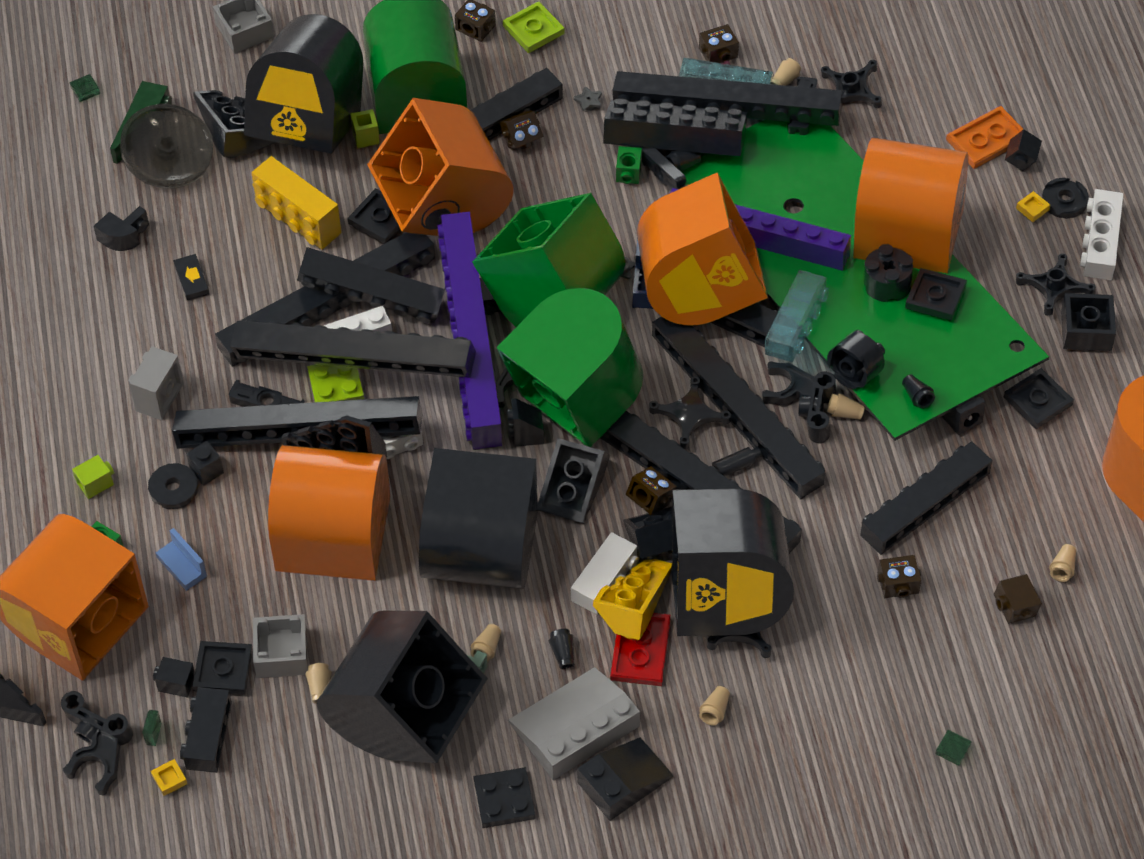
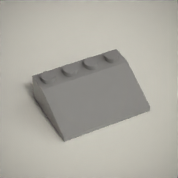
M594 667L510 718L508 722L551 779L554 780L640 727V711L623 690Z

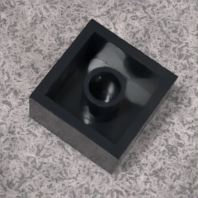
M1065 293L1061 308L1063 349L1112 351L1116 337L1114 296Z

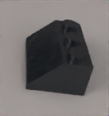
M673 506L661 509L652 515L646 513L623 520L630 541L637 545V555L641 559H655L659 556L658 554L667 551L672 553Z

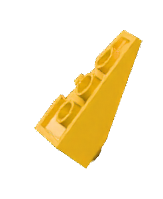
M657 559L644 560L633 567L631 573L626 577L620 576L616 578V582L612 586L606 585L601 588L593 601V607L615 634L622 635L628 639L640 640L650 622L671 573L672 563Z

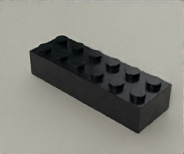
M615 99L610 101L604 117L603 144L741 156L746 138L747 112H742L739 109L727 111L719 110L716 107L696 108L693 105L673 106L671 103L651 104L648 101L629 102L626 99Z

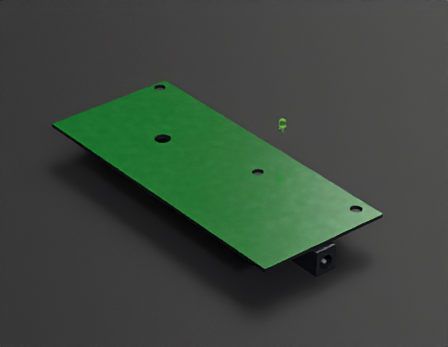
M763 120L746 128V138L741 156L700 153L701 162L682 171L686 177V186L718 172L736 205L851 235L850 256L843 271L757 248L767 296L826 363L829 351L855 330L862 331L875 342L883 345L885 349V354L883 355L885 360L884 369L863 388L857 387L856 389L849 390L894 441L939 417H942L958 435L983 423L985 400L981 395L1049 360L1046 352L953 254L948 273L942 274L965 279L967 283L952 321L905 309L909 294L898 301L896 299H888V302L875 300L867 294L864 285L865 260L853 258L856 203L864 160L831 125L810 124L808 134L800 135V132L795 134L788 133V124L790 122ZM794 201L801 203L804 208L798 213H789L784 209V205ZM913 268L912 286L920 269ZM1019 343L1023 345L1024 349L1020 352H1015L1010 349V345ZM914 375L934 390L935 400L929 407L922 409L913 405L902 385V381L906 376Z

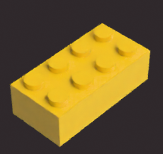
M270 156L251 172L257 205L263 209L266 208L277 220L285 222L293 232H298L304 236L309 244L316 245L323 250L342 233L338 204L274 157Z

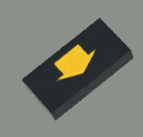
M196 254L173 260L186 300L210 294Z

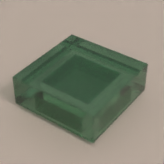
M91 74L69 82L79 102L100 94L99 87Z
M149 710L142 731L146 745L156 746L162 724L159 711Z
M947 730L935 754L959 766L972 741Z

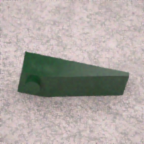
M146 81L141 82L110 147L113 163L118 164L163 118L166 110L170 109L172 97L169 95L168 86Z

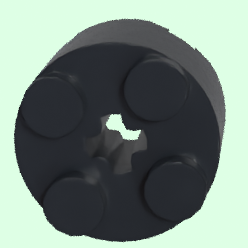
M883 244L879 249L874 250L867 256L864 268V285L870 297L881 302H888V299L901 300L910 293L913 277V258L903 250L893 248L889 244Z
M855 330L829 351L827 364L829 368L833 367L836 372L833 376L840 384L849 389L863 388L884 369L885 360L883 355L885 354V349L883 345L875 342L862 331Z

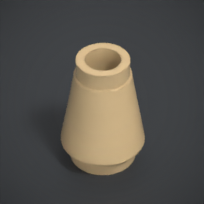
M791 58L783 60L770 84L787 86L800 76L801 66Z
M838 393V395H831L827 413H831L833 417L861 420L865 407Z
M1070 544L1063 545L1050 564V575L1053 579L1066 582L1074 576L1077 552L1074 546Z
M488 624L471 644L472 657H474L478 650L487 654V662L494 658L501 634V629L497 625Z
M325 663L311 664L306 672L312 702L317 704V700L331 680L332 671L329 670V665Z
M717 686L700 706L699 716L706 724L717 725L723 721L730 696L727 688Z

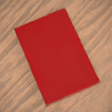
M653 613L640 640L628 639L616 634L610 674L611 681L662 686L671 620L670 614Z

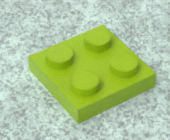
M539 1L503 20V27L527 53L565 34V28Z
M318 364L307 366L315 402L364 399L357 368Z

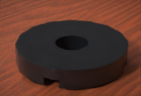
M1063 177L1055 178L1048 182L1043 190L1042 198L1050 204L1048 213L1059 218L1068 219L1075 218L1085 211L1089 195L1087 189L1080 182L1070 181V178ZM1066 195L1071 199L1063 200L1059 196Z
M179 463L166 464L152 473L148 480V491L155 504L162 505V508L179 509L187 506L194 495H197L198 480L194 471L188 466ZM171 483H178L180 485L175 490L167 489V486Z

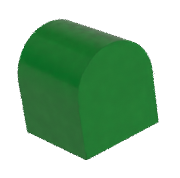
M383 0L375 5L364 19L363 38L366 67L379 134L390 132L412 98L467 107L466 82L452 13L449 7L442 0Z
M592 193L521 208L472 263L502 313L517 327L542 301L560 291L585 288L606 295L624 272L625 256L619 240Z
M574 288L551 295L542 301L496 347L521 397L534 407L542 410L543 414L588 447H591L634 403L642 387V365L616 305L607 296L595 290Z

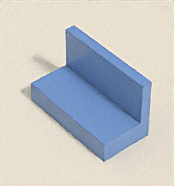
M173 528L170 530L172 542L155 553L158 560L187 591L206 578L207 575L203 560Z

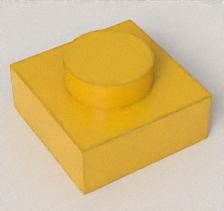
M1033 191L1017 203L1016 209L1031 222H1034L1049 211L1050 204Z
M175 759L151 770L152 777L163 796L187 785V780Z

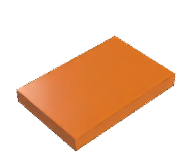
M999 106L947 134L946 140L955 150L968 152V164L975 169L1007 152L1010 139L1021 132L1023 128L1002 106Z

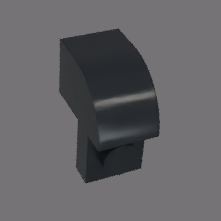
M139 206L124 220L109 211L93 227L97 241L109 249L127 251L140 244L138 235L147 229L149 221L146 210Z

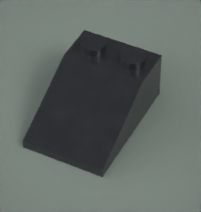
M557 438L539 497L538 511L584 524L603 481L610 455L599 449Z
M641 737L599 753L577 768V783L609 821L673 778V774Z

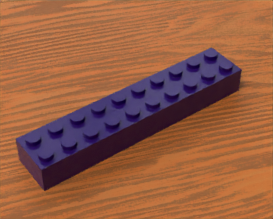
M470 212L441 215L442 224L437 225L445 291L447 292L448 312L450 313L451 333L453 334V339L464 337L471 340L476 350L471 377H459L466 440L472 441L473 450L502 446L501 420L478 271L472 263L476 258Z

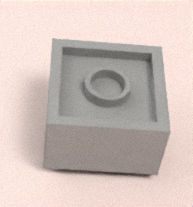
M228 0L213 6L216 26L234 54L274 38L272 19L260 0Z
M151 346L150 350L142 356V363L136 373L130 376L128 382L136 412L162 420L183 386L184 381L178 355Z
M305 614L253 618V662L257 678L306 675L308 671V631Z

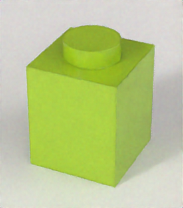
M373 109L351 113L352 132L357 148L380 144L378 124Z
M99 455L72 469L75 481L87 499L114 485L112 479L114 474L113 468L108 461L103 462Z

